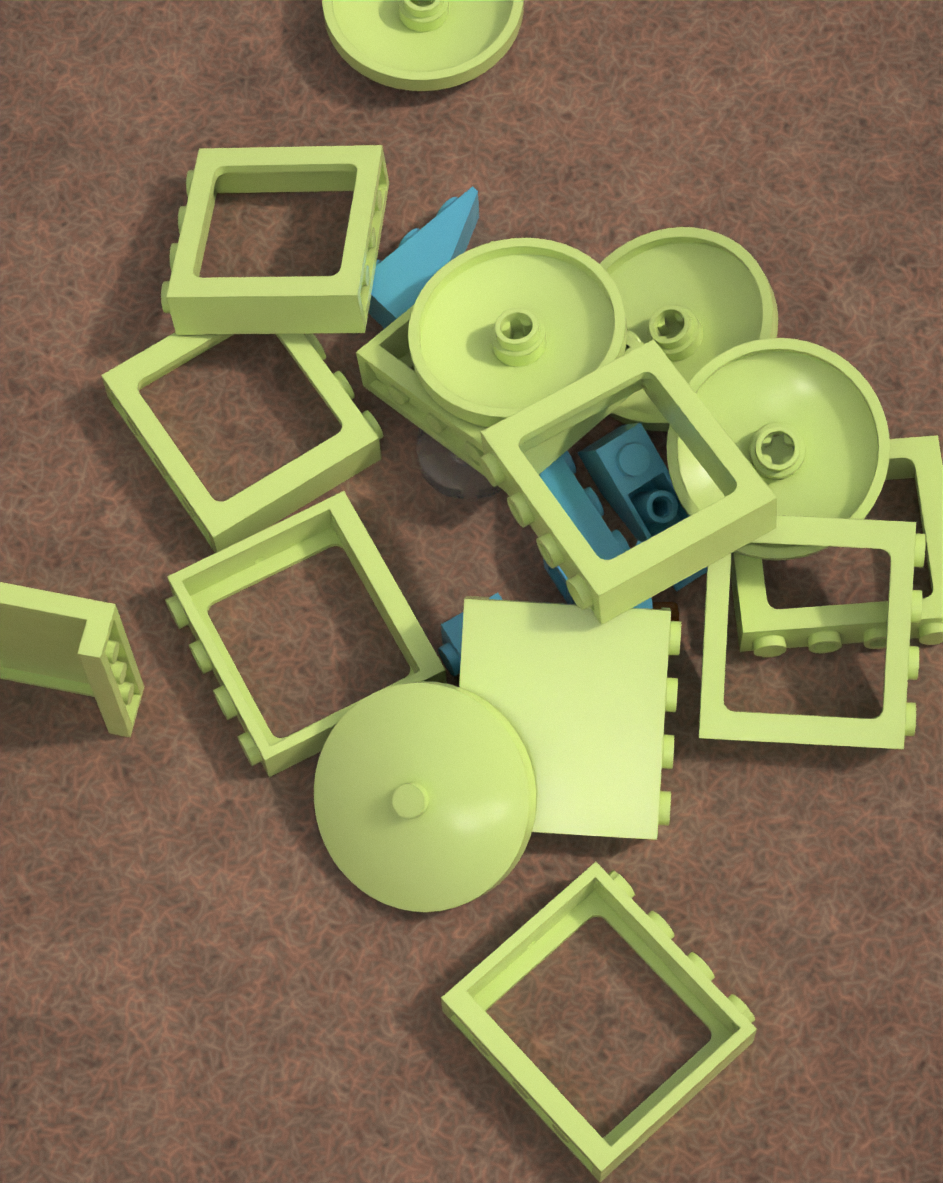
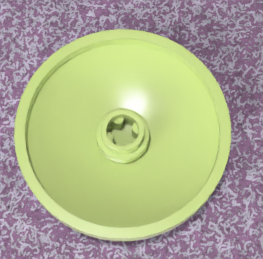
M322 0V7L329 38L341 57L352 68L367 78L385 86L409 91H434L458 86L475 79L492 68L507 53L521 27L524 0Z
M694 227L657 230L625 243L600 263L614 280L621 294L627 330L635 333L644 344L654 339L687 383L703 366L724 351L754 340L777 338V303L767 277L747 250L722 234ZM643 389L633 393L609 414L626 425L641 422L645 430L668 431L669 428L668 421Z
M511 238L486 243L470 249L439 269L426 283L415 301L409 320L408 341L415 372L430 397L454 416L479 426L490 427L623 356L627 343V323L624 303L614 280L590 256L576 248L552 240Z
M765 338L743 343L724 351L703 366L689 381L690 387L777 497V515L847 519L866 518L880 495L886 479L890 456V438L887 420L876 393L862 374L838 354L811 342L791 338ZM669 424L666 445L669 475L680 504L687 515L691 516L725 496ZM750 542L734 552L764 560H791L819 553L832 546Z
M421 681L399 684L372 693L349 709L338 721L329 734L319 756L314 780V807L318 828L330 856L354 885L370 897L386 905L414 912H435L456 908L478 899L498 886L514 869L527 847L534 826L536 784L531 761L525 746L509 721L495 707L478 695L463 688L446 683Z

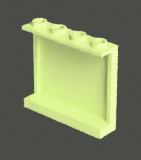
M0 582V679L95 697L108 732L110 734L131 737L144 684L116 604Z
M466 596L464 598L459 687L478 695L495 707L509 721L525 746L531 761L536 784V814L532 832L657 840L658 825L669 826L671 791H660L662 768L673 769L674 735L664 734L665 712H676L678 678H667L668 655L679 656L681 621H671L670 608H631L601 625L589 607L582 610L576 604L489 599L490 597Z

